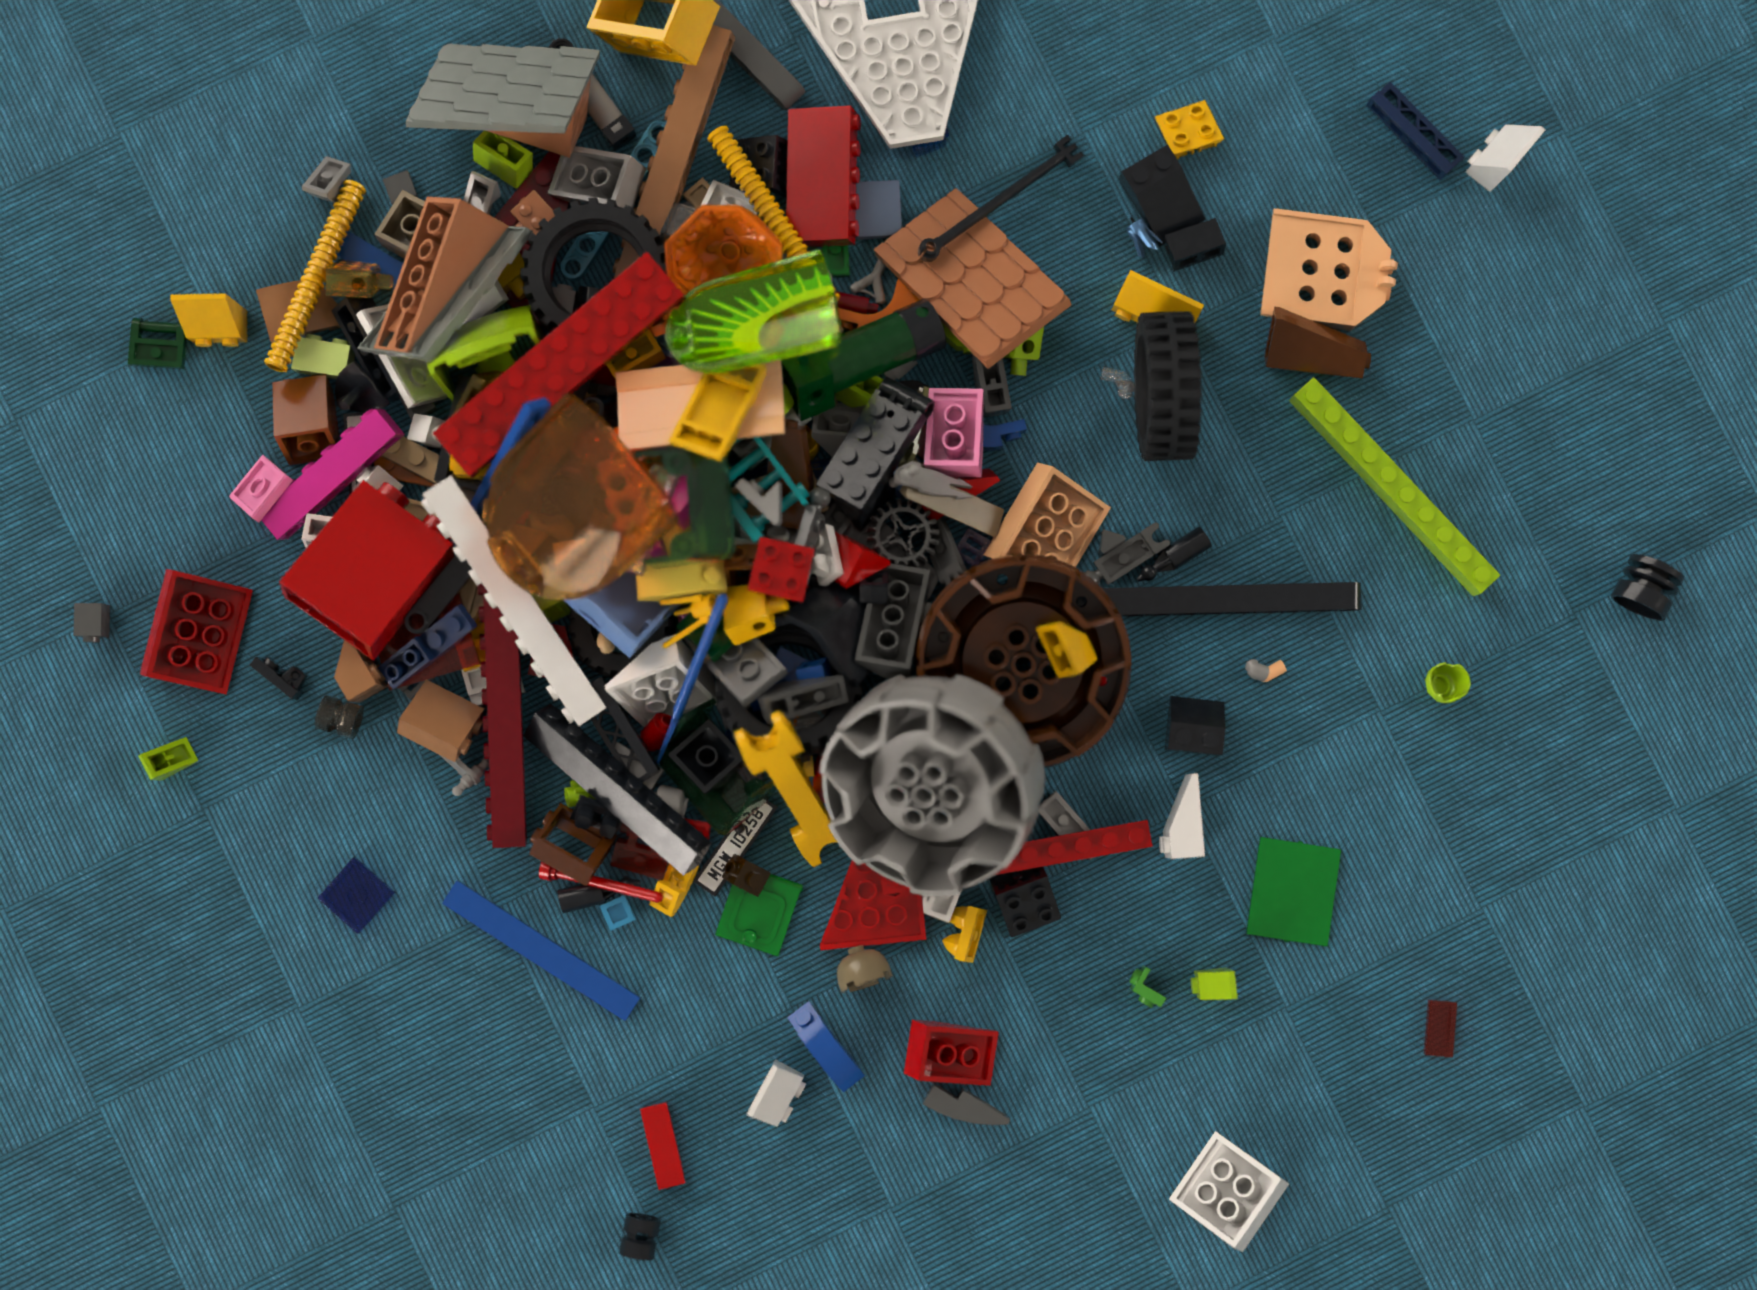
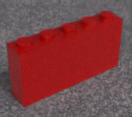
M850 105L788 109L786 216L789 218L788 223H792L794 226L793 231L797 230V237H801L803 239L802 244H806L807 247L855 245V237L859 235L856 210H859L860 200L859 195L856 194V183L860 182L857 157L860 156L861 149L860 142L857 140V131L861 129V118Z

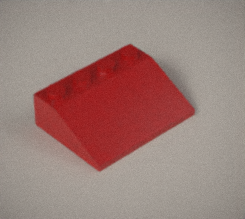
M166 569L140 675L227 695L253 590Z

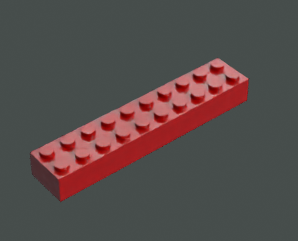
M646 252L432 434L468 476L473 478L494 460L525 402L546 397L551 403L546 414L548 415L684 299V294L650 254Z

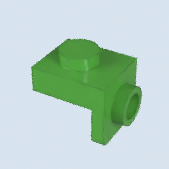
M1144 965L1141 970L1136 968L1129 980L1132 984L1130 989L1139 994L1138 1000L1150 1008L1154 1004L1162 1007L1166 997L1143 984L1151 969Z

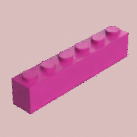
M370 409L360 417L361 422L356 427L352 426L346 429L340 437L342 439L337 444H331L321 452L322 457L318 461L307 464L301 470L302 475L296 480L292 479L291 484L261 520L277 540L289 539L305 524L307 513L317 514L353 482L364 468L372 465L386 450L405 435L385 410Z

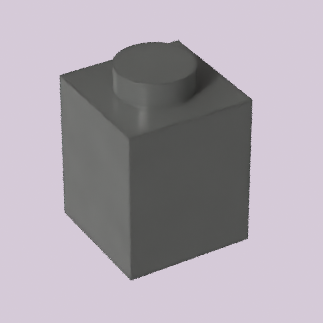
M74 603L73 636L82 637L83 642L99 643L100 638H109L110 605L103 603Z

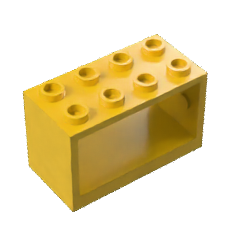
M597 0L586 28L620 53L694 66L697 65L720 8L713 0H649L674 4L665 28L662 30L635 25L645 0Z

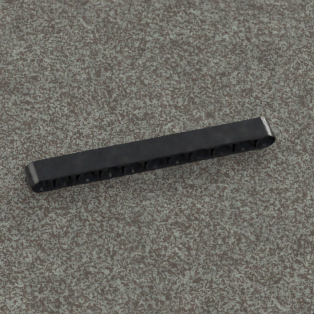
M1361 582L1102 588L1115 604L1121 617L1362 610ZM1080 596L1077 598L1076 603L1083 606L1087 600L1084 596Z

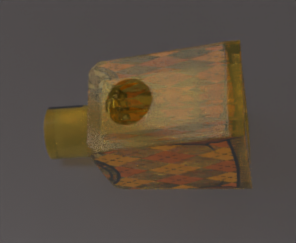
M339 259L326 268V296L372 298L379 290L392 291L393 275L380 274V265Z

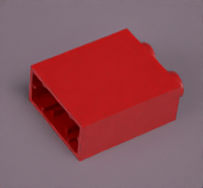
M362 480L282 577L279 584L287 600L374 661L404 624L407 613L454 558V551L452 549L453 543L449 541L451 536L445 539L437 527L441 523L438 517L427 514L421 521L405 510L410 501L397 488L383 482L377 490Z

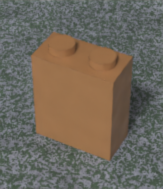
M426 679L399 718L397 733L456 762L460 754L465 755L472 743L470 739L473 734L478 735L481 732L484 708Z

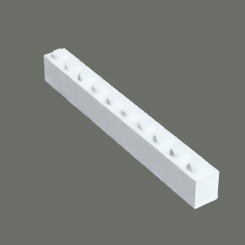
M449 476L422 495L425 499L421 501L422 505L430 516L434 513L441 522L437 527L445 539L451 536L457 545L452 548L461 563L467 560L472 568L468 572L477 586L481 583L488 592L484 597L492 609L498 606L503 614L499 618L508 632L512 629L519 638L515 643L523 655L529 652L534 660L530 664L539 678L543 675L550 684L546 689L554 701L557 699L561 700L565 706L561 711L568 722L571 724L575 721L580 726L606 709V706L452 476Z

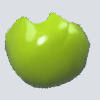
M1446 662L1437 664L1427 672L1425 678L1427 693L1440 703L1448 704L1458 701L1468 694L1471 686L1470 675L1460 664L1453 665Z

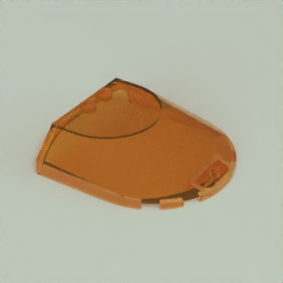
M568 393L501 459L489 482L492 485L488 499H484L483 522L487 523L489 535L487 544L500 569L512 582L525 591L554 600L583 598L603 590L617 580L679 522L671 498L603 417L575 395Z

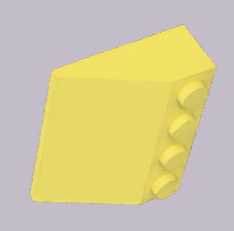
M704 489L701 509L694 521L685 530H682L667 515L661 503L654 495H647L669 556L640 568L635 566L637 600L660 602L663 599L688 597L697 594L702 596L713 594L717 599L720 594H725L727 582L724 561L709 563L687 560L690 558L724 560L718 493L715 489ZM635 507L630 508V514L634 512ZM644 531L636 533L634 539L640 538Z

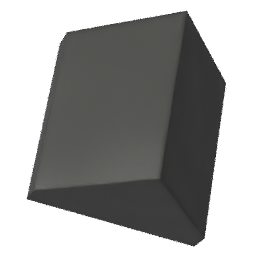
M1103 529L1100 537L1099 555L1104 556L1124 543L1126 539L1124 535Z

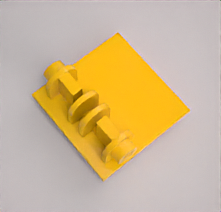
M1205 100L1155 116V120L1166 143L1177 160L1179 157L1188 155V151L1193 155L1195 149L1198 152H1202V149L1217 147V144L1224 140Z

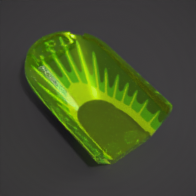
M821 250L707 281L685 295L686 300L678 309L672 310L666 325V342L674 358L683 366L703 373L726 372L835 347L842 342L837 299L827 263Z

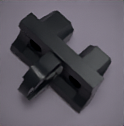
M583 795L579 796L570 816V819L575 820V827L583 830L589 829L590 826L600 829L599 833L601 836L608 839L617 835L622 824L600 802Z

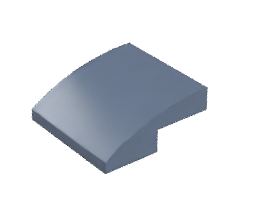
M899 180L856 183V194L859 195L860 206L859 210H856L859 235L855 237V240L889 238L901 229Z

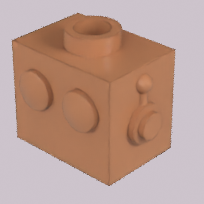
M535 190L526 197H523L510 211L518 222L515 227H527L536 235L540 231L538 223L543 218L550 221L555 217L551 207Z

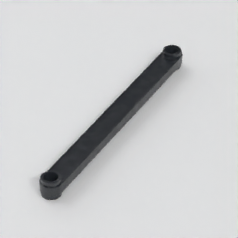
M590 396L579 404L482 522L497 545L603 418L605 407L599 398ZM590 403H596L600 407L599 412L594 416H589L585 413V409ZM455 555L407 613L405 626L410 632L414 634L426 632L471 579L468 572L472 568L467 560L461 563L457 555ZM421 614L424 617V625L420 629H414L411 624L412 619L415 615Z

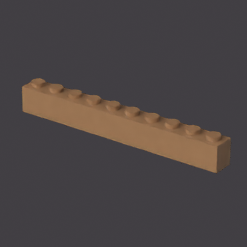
M712 25L697 65L682 63L684 72L682 78L677 79L673 94L676 96L673 104H669L665 113V120L667 122L664 131L660 130L657 136L656 146H658L655 156H651L647 167L649 175L647 181H643L640 186L639 197L641 199L639 205L634 207L636 215L640 217L643 214L649 220L650 226L653 229L656 228L663 245L667 240L735 40L731 30ZM622 239L621 247L624 248L621 258H617L613 266L614 278L640 258L636 250L625 239Z

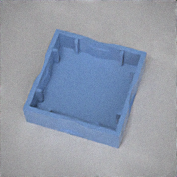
M630 509L627 510L625 515L630 514ZM613 513L599 525L597 531L589 540L579 545L553 570L546 585L630 658L682 604L660 605L657 601L637 600L635 565L632 561L627 562L623 554L622 546L625 545L623 537L619 538L615 531L613 523L617 519Z

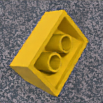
M1130 270L1111 310L1116 312L1115 316L1127 322L1131 319L1137 323L1141 313L1190 311L1196 323L1204 304Z

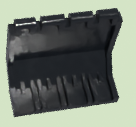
M812 573L803 602L788 600L789 609L775 613V628L793 623L810 632L837 673L843 676L844 682L849 681L853 687H858L868 677L869 673L872 672L855 662L867 603L860 602V582L847 589L835 581L827 586H822L818 584L817 575Z

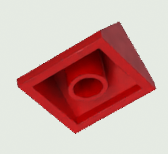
M834 531L844 572L843 575L834 581L846 589L891 565L889 559L859 541Z

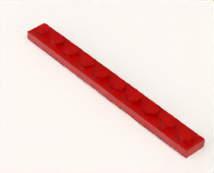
M1148 820L1027 841L1006 869L1004 868L995 875L1153 847ZM880 874L883 895L910 891L909 886L894 882Z

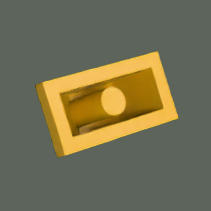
M1061 622L1036 628L1058 678L1079 675L1097 660L1085 633Z

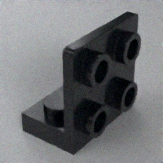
M778 135L735 139L738 141L737 146L743 149L742 154L745 153L747 155L746 160L752 162L751 167L756 168V175L759 174L761 176L760 181L766 183L765 188L779 196H787L788 140ZM730 175L729 186L741 191V185L736 184V178Z
M1043 867L999 874L989 878L1011 937L1061 919L1048 876Z

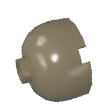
M863 945L849 949V955L843 958L837 967V980L842 994L848 988L850 992H854L879 984V978L885 977V980L893 977L886 958L877 950H865Z

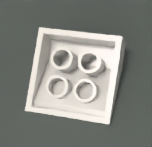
M676 634L650 644L605 685V690L643 727L657 713L673 716L674 705L695 655L681 640L667 648H663V643ZM704 664L701 667L683 714L717 701L714 674Z
M1215 1131L1169 1200L1233 1248L1243 1252L1289 1183Z

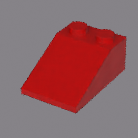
M912 1019L904 1074L918 1081L991 1086L999 1032L944 1022Z

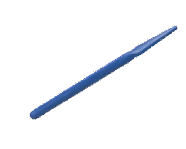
M720 594L716 599L674 705L673 716L656 763H660L677 722L685 710L728 602V597L725 594Z

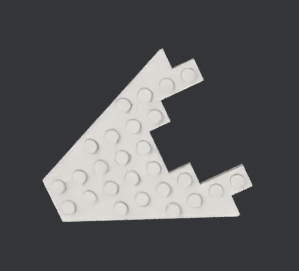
M789 0L890 149L944 139L978 0H918L920 12L871 20L867 19L864 0Z

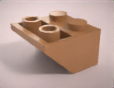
M344 640L334 678L348 701L361 703L388 686L384 681L386 680L378 669L380 665L376 666L373 660Z

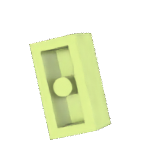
M306 334V338L301 337V341L297 342L298 348L294 350L295 355L291 369L300 374H326L327 378L337 379L339 373L347 365L354 362L355 353L346 340L333 338L332 342L322 341L320 336Z

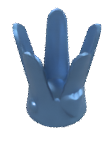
M1131 217L1132 224L1127 227L1126 231L1134 242L1138 256L1143 258L1145 252L1140 238L1147 247H1151L1154 250L1158 249V245L1153 237L1160 243L1163 242L1148 228L1144 218L1135 222Z

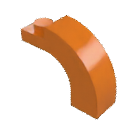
M897 279L893 298L882 311L875 314H860L835 307L832 317L840 319L843 323L840 326L845 331H851L852 328L856 329L920 300Z

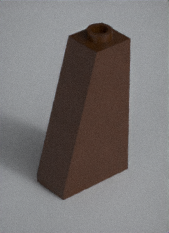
M1274 307L1264 354L1266 367L1363 378L1364 370L1369 369L1371 363V353L1367 351L1366 342L1283 308Z
M785 419V434L772 435L770 450L794 483L798 484L801 482L810 494L815 486L806 427L799 426L796 420ZM768 460L767 475L776 469L770 460ZM783 478L778 481L782 484V498H784L792 490ZM775 484L768 488L766 491H764V496L775 486ZM798 500L782 512V524L780 526L799 529L806 507Z

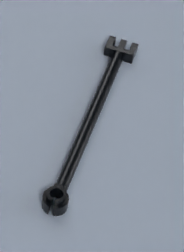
M1069 135L1065 136L1055 143L1053 148L1057 153L939 237L924 239L918 247V256L925 252L926 245H931L935 250L932 252L927 250L921 260L933 262L937 259L940 250L945 245L1062 162H1065L1070 168L1083 159L1085 155L1081 151L1072 156V153L1078 149V146L1074 143L1066 148L1065 145L1072 138Z

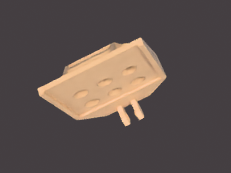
M1274 208L1260 316L1272 318L1274 307H1280L1327 327L1351 331L1385 304V301H1389L1391 287L1395 286L1396 279L1388 275H1392L1393 270H1397L1398 263L1391 259V249L1368 220ZM1305 239H1314L1317 242V248H1309L1306 245ZM1337 243H1346L1349 247V252H1341L1338 249ZM1302 265H1311L1314 269V274L1308 275L1304 273ZM1334 269H1343L1346 273V278L1339 279L1336 277ZM1299 291H1308L1311 295V301H1303L1299 296ZM1331 295H1339L1343 300V305H1335L1331 300Z

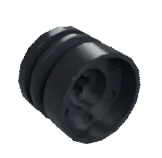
M1640 554L1630 555L1628 559L1630 566L1624 567L1623 573L1631 580H1618L1611 594V599L1623 608L1643 617L1658 621L1665 620L1672 606V601L1665 595L1674 596L1678 594L1679 589L1677 586L1683 584L1684 575L1661 560Z

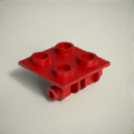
M760 536L747 590L803 602L815 548Z

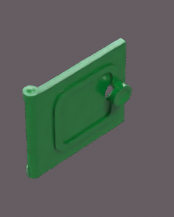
M770 874L759 897L732 884L715 935L779 956L799 894L803 891V885Z

